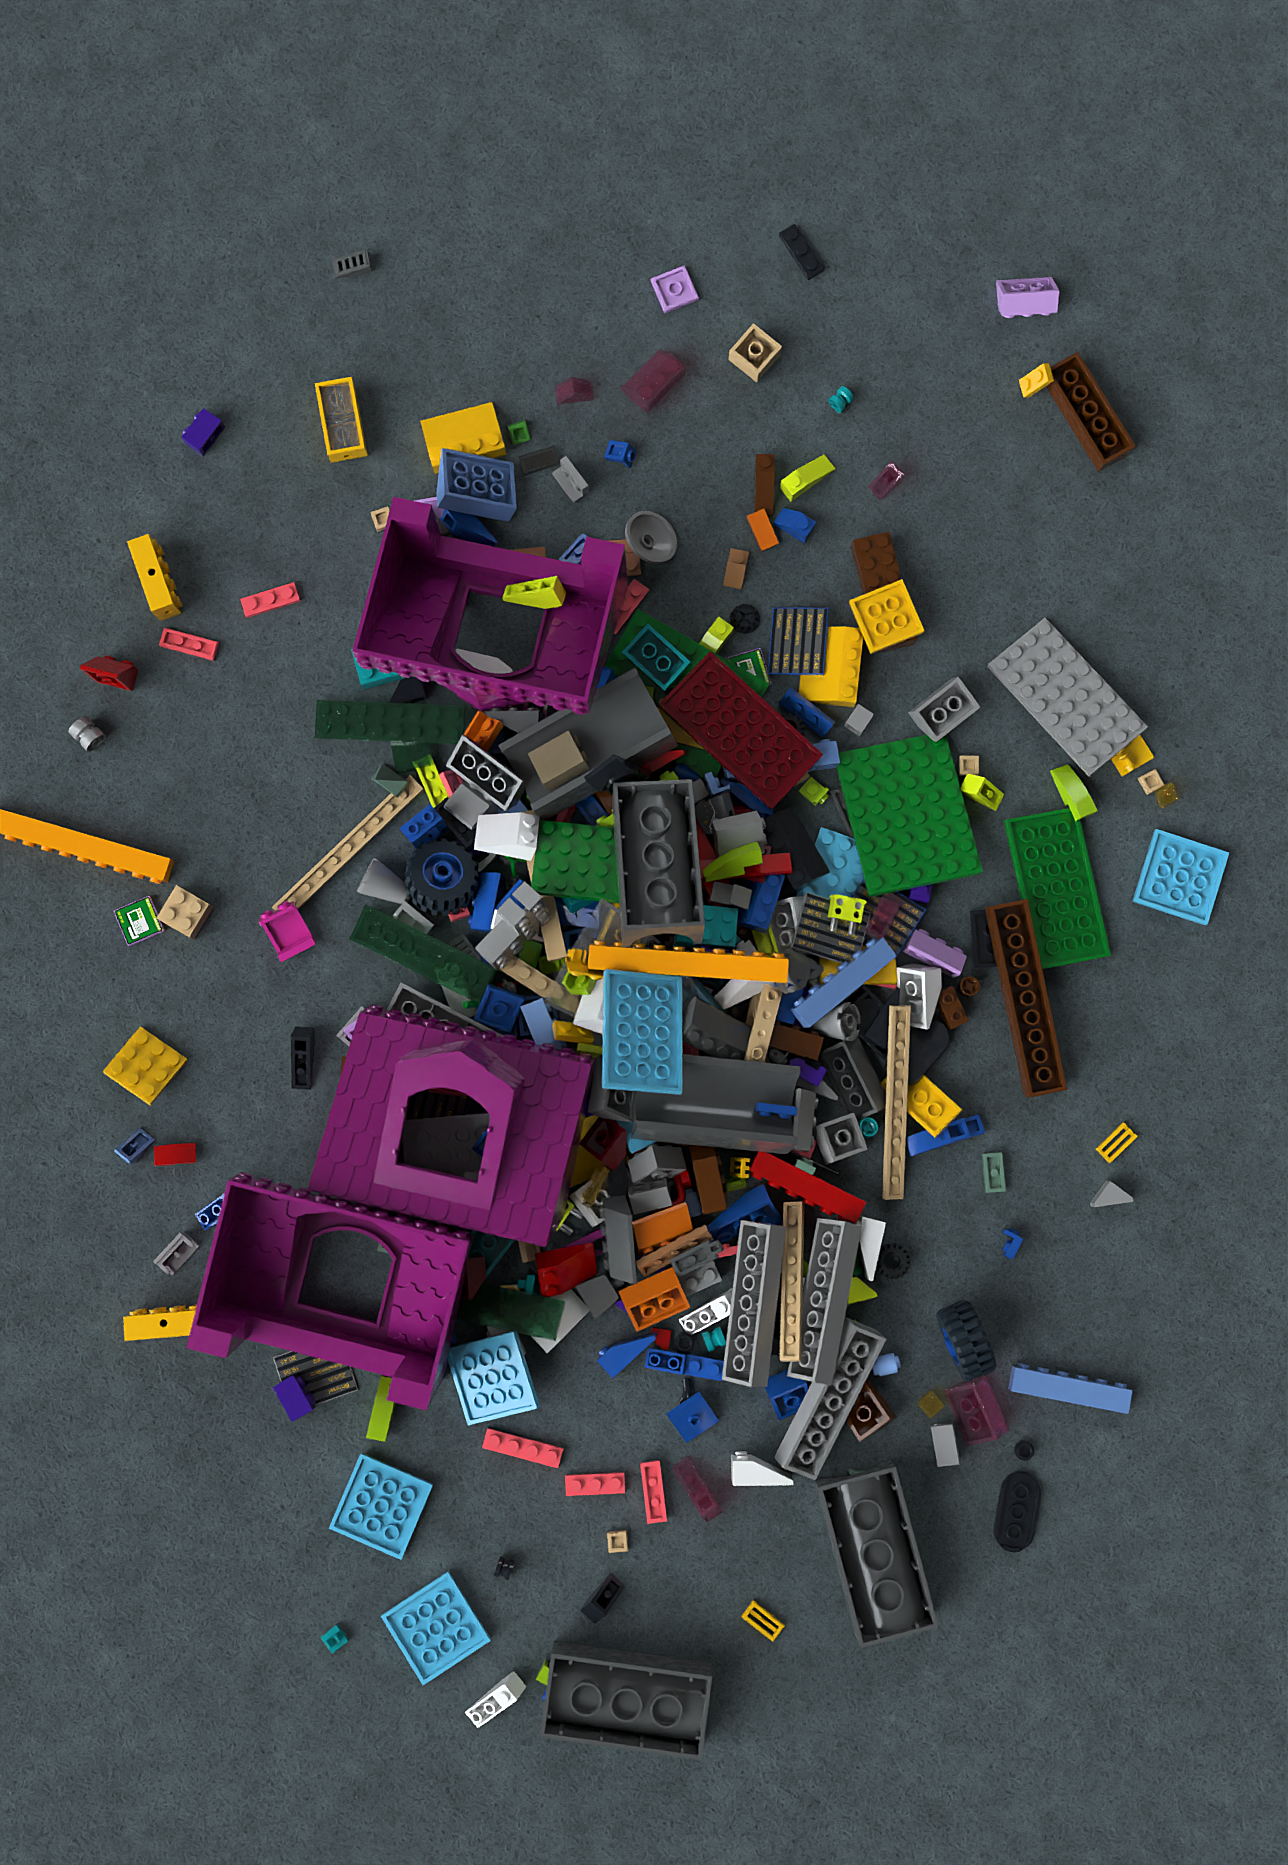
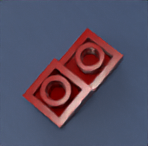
M195 1143L154 1146V1166L196 1163Z

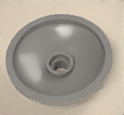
M640 511L632 515L627 521L625 527L626 540L631 550L639 558L649 563L660 564L668 561L674 555L677 548L676 534L669 522L662 516L651 511Z

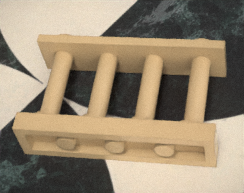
M764 984L762 992L752 996L750 999L744 1023L751 1026L752 1031L743 1061L765 1062L782 996V991L778 987Z

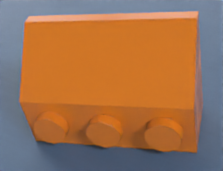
M686 1202L633 1221L634 1250L637 1256L642 1254L643 1256L649 1255L655 1249L666 1246L677 1238L692 1232L693 1227Z
M673 1267L619 1291L636 1332L691 1308Z

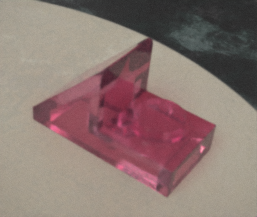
M882 896L865 931L878 938H884L900 905Z

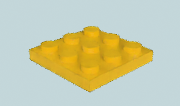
M903 579L849 600L850 607L870 654L924 633V628Z
M140 1026L106 1066L103 1073L151 1106L185 1065L187 1058Z

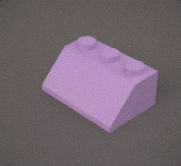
M1052 277L996 280L998 308L1002 316L1006 318H1012L1015 315L1029 317L1033 316V314L1051 315L1058 312L1059 289Z
M915 929L903 949L904 953L931 967L941 968V972L953 978L961 974L967 958L963 954V950L957 947L950 948L946 946L944 940L940 938L933 939L929 937L928 932L922 929L918 931Z

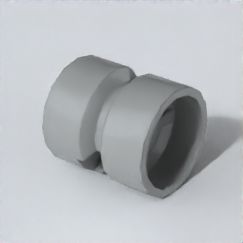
M87 716L79 718L69 728V734L75 740H80L81 746L87 752L95 750L106 738V735L98 727H95V724Z

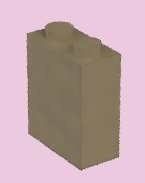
M569 731L528 753L543 785L549 792L590 769L587 761H589L588 756L584 750L580 751L579 746H581L579 739L576 735L572 736Z

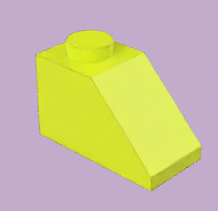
M968 773L960 788L965 796L994 811L997 810L1004 796L985 777Z
M852 1278L847 1305L878 1297L877 1293L859 1278Z

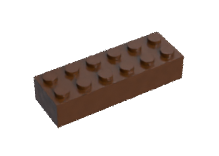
M1076 352L1051 366L1054 381L1048 384L1046 388L1097 471L1100 472L1130 455L1136 446L1079 353Z
M890 532L852 540L850 547L863 595L901 580ZM912 637L877 651V653L914 645L917 637Z

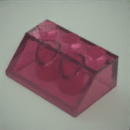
M658 349L620 390L647 414L685 376L686 367L672 354Z
M986 1375L972 1381H964L944 1390L967 1446L998 1440L1010 1431Z

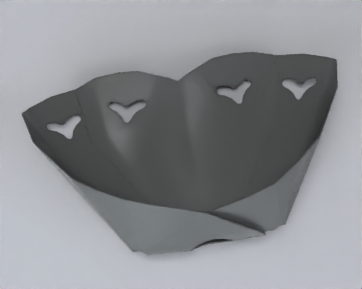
M787 948L782 952L785 954L784 957L789 958L787 983L775 982V984L785 994L803 989L808 979L817 978L824 968L797 950ZM788 983L794 984V986H790L789 988H787Z

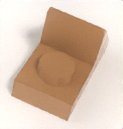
M730 549L723 586L742 589L749 552Z

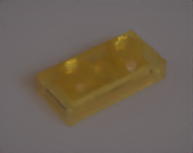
M603 1166L598 1170L595 1169L590 1178L592 1180L590 1188L586 1187L583 1192V1205L590 1207L594 1204L610 1171L608 1168Z

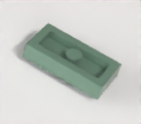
M1002 1152L982 1154L985 1193L1005 1192Z
M802 1157L800 1160L795 1159L793 1166L811 1175L814 1174L816 1169L812 1166L813 1162Z

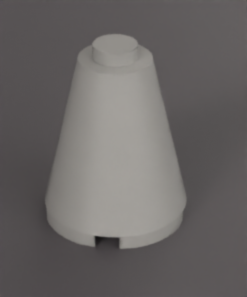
M373 858L356 892L402 904L404 901L408 902L410 898L407 894V888H405V882L378 859Z
M851 1002L838 1004L815 1024L808 1027L807 1030L844 1041H853L859 1034V1030H857V1024H860L859 1010L855 1004H850Z

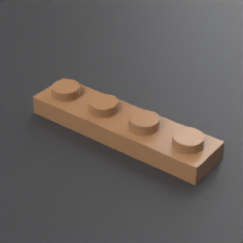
M706 1225L683 1237L677 1238L672 1243L660 1247L655 1252L643 1256L636 1261V1265L642 1275L646 1277L670 1264L669 1259L709 1239L711 1242L714 1240Z

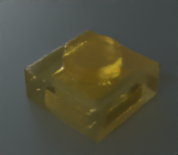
M1171 782L1154 791L1157 804L1162 809L1178 799L1175 785Z
M931 1390L916 1402L930 1419L945 1406Z

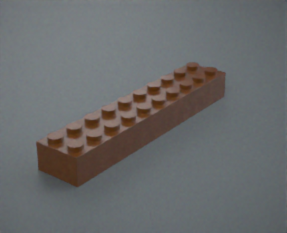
M1028 899L985 907L1024 1097L1030 1098L1067 1090Z

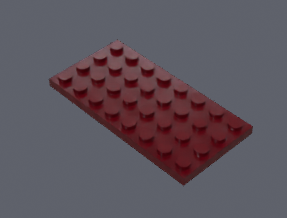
M711 651L658 705L664 713L770 810L781 801L823 756L814 745Z

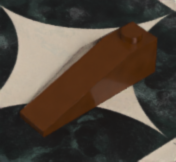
M867 1378L846 1419L849 1427L859 1442L882 1430L897 1419V1417Z

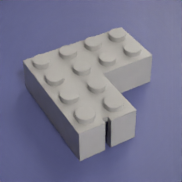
M525 881L512 894L525 908L521 909L512 899L508 898L497 910L502 920L475 947L478 953L497 971L500 968L504 969L510 962L509 958L513 954L517 955L522 950L527 939L531 940L536 935V930L550 920L549 916L551 913L543 898Z

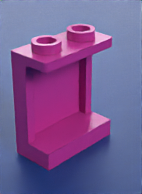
M285 901L277 906L278 909L272 912L267 910L259 918L260 926L262 925L281 962L316 944L314 936L294 901Z

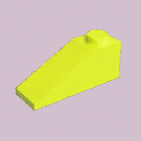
M822 455L796 469L781 480L780 489L792 502L833 472L835 467L825 455Z
M553 576L507 585L502 599L506 602L543 609L557 608L563 605L566 591L559 578Z
M718 616L699 644L717 654L732 635L734 627Z

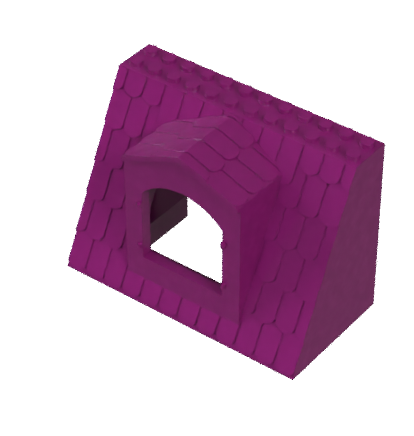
M393 497L352 652L358 665L364 669L376 668L387 674L395 672L406 678L410 676L418 677L419 680L429 682V680L436 681L480 711L534 703L538 706L550 705L557 710L569 709L580 715L584 713L589 714L628 589L625 544L586 537L581 556L582 565L441 536L431 504ZM553 576L559 578L566 591V596L562 606L544 609L531 665L510 673H489L471 666L457 654L455 649L470 592L502 598L507 585Z
M371 1005V1007L369 1006L359 1012L307 1191L546 1247L565 1215L597 1058L592 1057L593 1054L581 1052V1054L573 1053V1050L570 1048L556 1049L552 1044L543 1043L538 1045L530 1039L520 1041L516 1040V1037L512 1035L498 1036L497 1032L490 1030L481 1032L478 1031V1028L466 1026V1028L458 1027L459 1024L455 1022H447L445 1024L441 1023L437 1018L429 1017L428 1019H423L421 1015L415 1013L406 1015L397 1009L383 1010V1007L380 1005ZM429 1088H450L468 1094L487 1110L491 1118L478 1181L397 1162L411 1095Z
M240 1172V1174L228 1179L186 1348L227 1358L247 1339L392 1377L387 1396L388 1401L427 1411L444 1379L474 1234H470L469 1230L458 1228L457 1230L450 1229V1226L444 1223H438V1225L431 1224L430 1220L425 1218L415 1220L411 1219L408 1214L398 1213L397 1215L391 1210L341 1198H331V1196L324 1194H314L311 1191H307L308 1188L300 1187L295 1189L291 1188L292 1185L288 1183H271L272 1180L269 1178H252V1174ZM337 1230L355 1231L373 1238L389 1253L392 1263L377 1321L300 1302L314 1241L317 1236Z

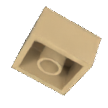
M753 323L730 349L728 360L757 383L781 356L782 346Z
M176 885L156 919L195 939L214 906Z

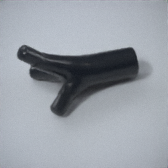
M682 1379L683 1394L678 1401L680 1404L692 1397L690 1379Z

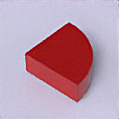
M652 1327V1332L657 1334L654 1340L659 1347L669 1350L671 1330Z

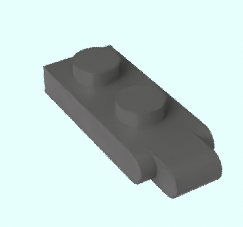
M709 1239L669 1260L679 1278L719 1257L718 1253L724 1249L719 1239L713 1242Z

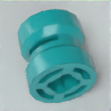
M841 386L837 393L828 399V403L836 412L841 413L845 409V405L850 404L854 400V396L846 387Z
M867 1117L858 1121L864 1140L877 1133L878 1124L873 1118Z
M720 1326L714 1328L711 1333L708 1331L702 1333L709 1352L714 1350L715 1346L722 1347L726 1345Z

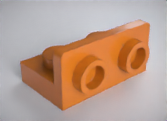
M477 711L464 734L488 752L502 729L503 723L488 717L481 711Z

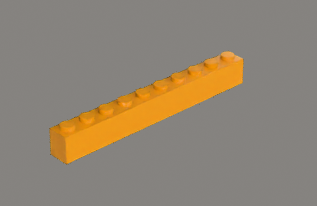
M0 809V834L5 835L4 839L16 842L19 839L23 841L22 844L34 847L35 844L40 845L41 850L52 853L53 850L60 851L59 855L70 858L71 855L78 857L77 860L89 863V860L96 862V866L107 868L108 865L114 867L113 871L125 874V871H129L136 878L143 879L146 876L150 878L151 882L161 884L162 881L168 883L175 862L170 858Z
M594 940V943L589 945L588 969L787 983L789 958L784 957V953H773V956H767L765 952L753 951V954H745L743 950H733V953H725V949L715 948L713 952L705 951V948L693 947V950H685L684 946H673V949H667L665 945L654 944L652 948L645 947L646 944L634 943V946L622 947V942H614V945L606 944V941Z

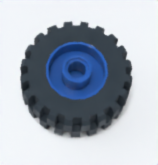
M442 838L440 842L433 839L430 840V844L427 845L424 842L420 845V849L416 848L412 852V857H409L405 871V888H407L409 898L413 897L412 902L416 906L420 904L421 910L427 912V910L432 911V915H437V912L446 916L449 915V911L455 914L459 912L460 907L465 909L475 897L479 882V865L477 861H474L475 856L473 853H467V848L464 845L458 846L457 841L452 840L451 843L447 842V839Z
M962 1300L940 1309L936 1314L946 1347L961 1377L965 1381H972L994 1372L997 1368L994 1352L982 1323L970 1302Z

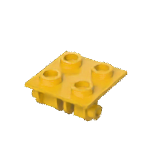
M1139 735L1111 760L1120 775L1124 776L1150 761L1154 756L1141 735Z
M578 948L568 949V957L565 956L568 972L575 976L587 975L595 980L604 978L605 970L588 969V958L587 961L585 960L587 950L583 951Z

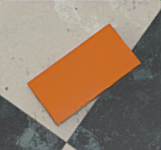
M765 509L746 517L761 551L779 544Z

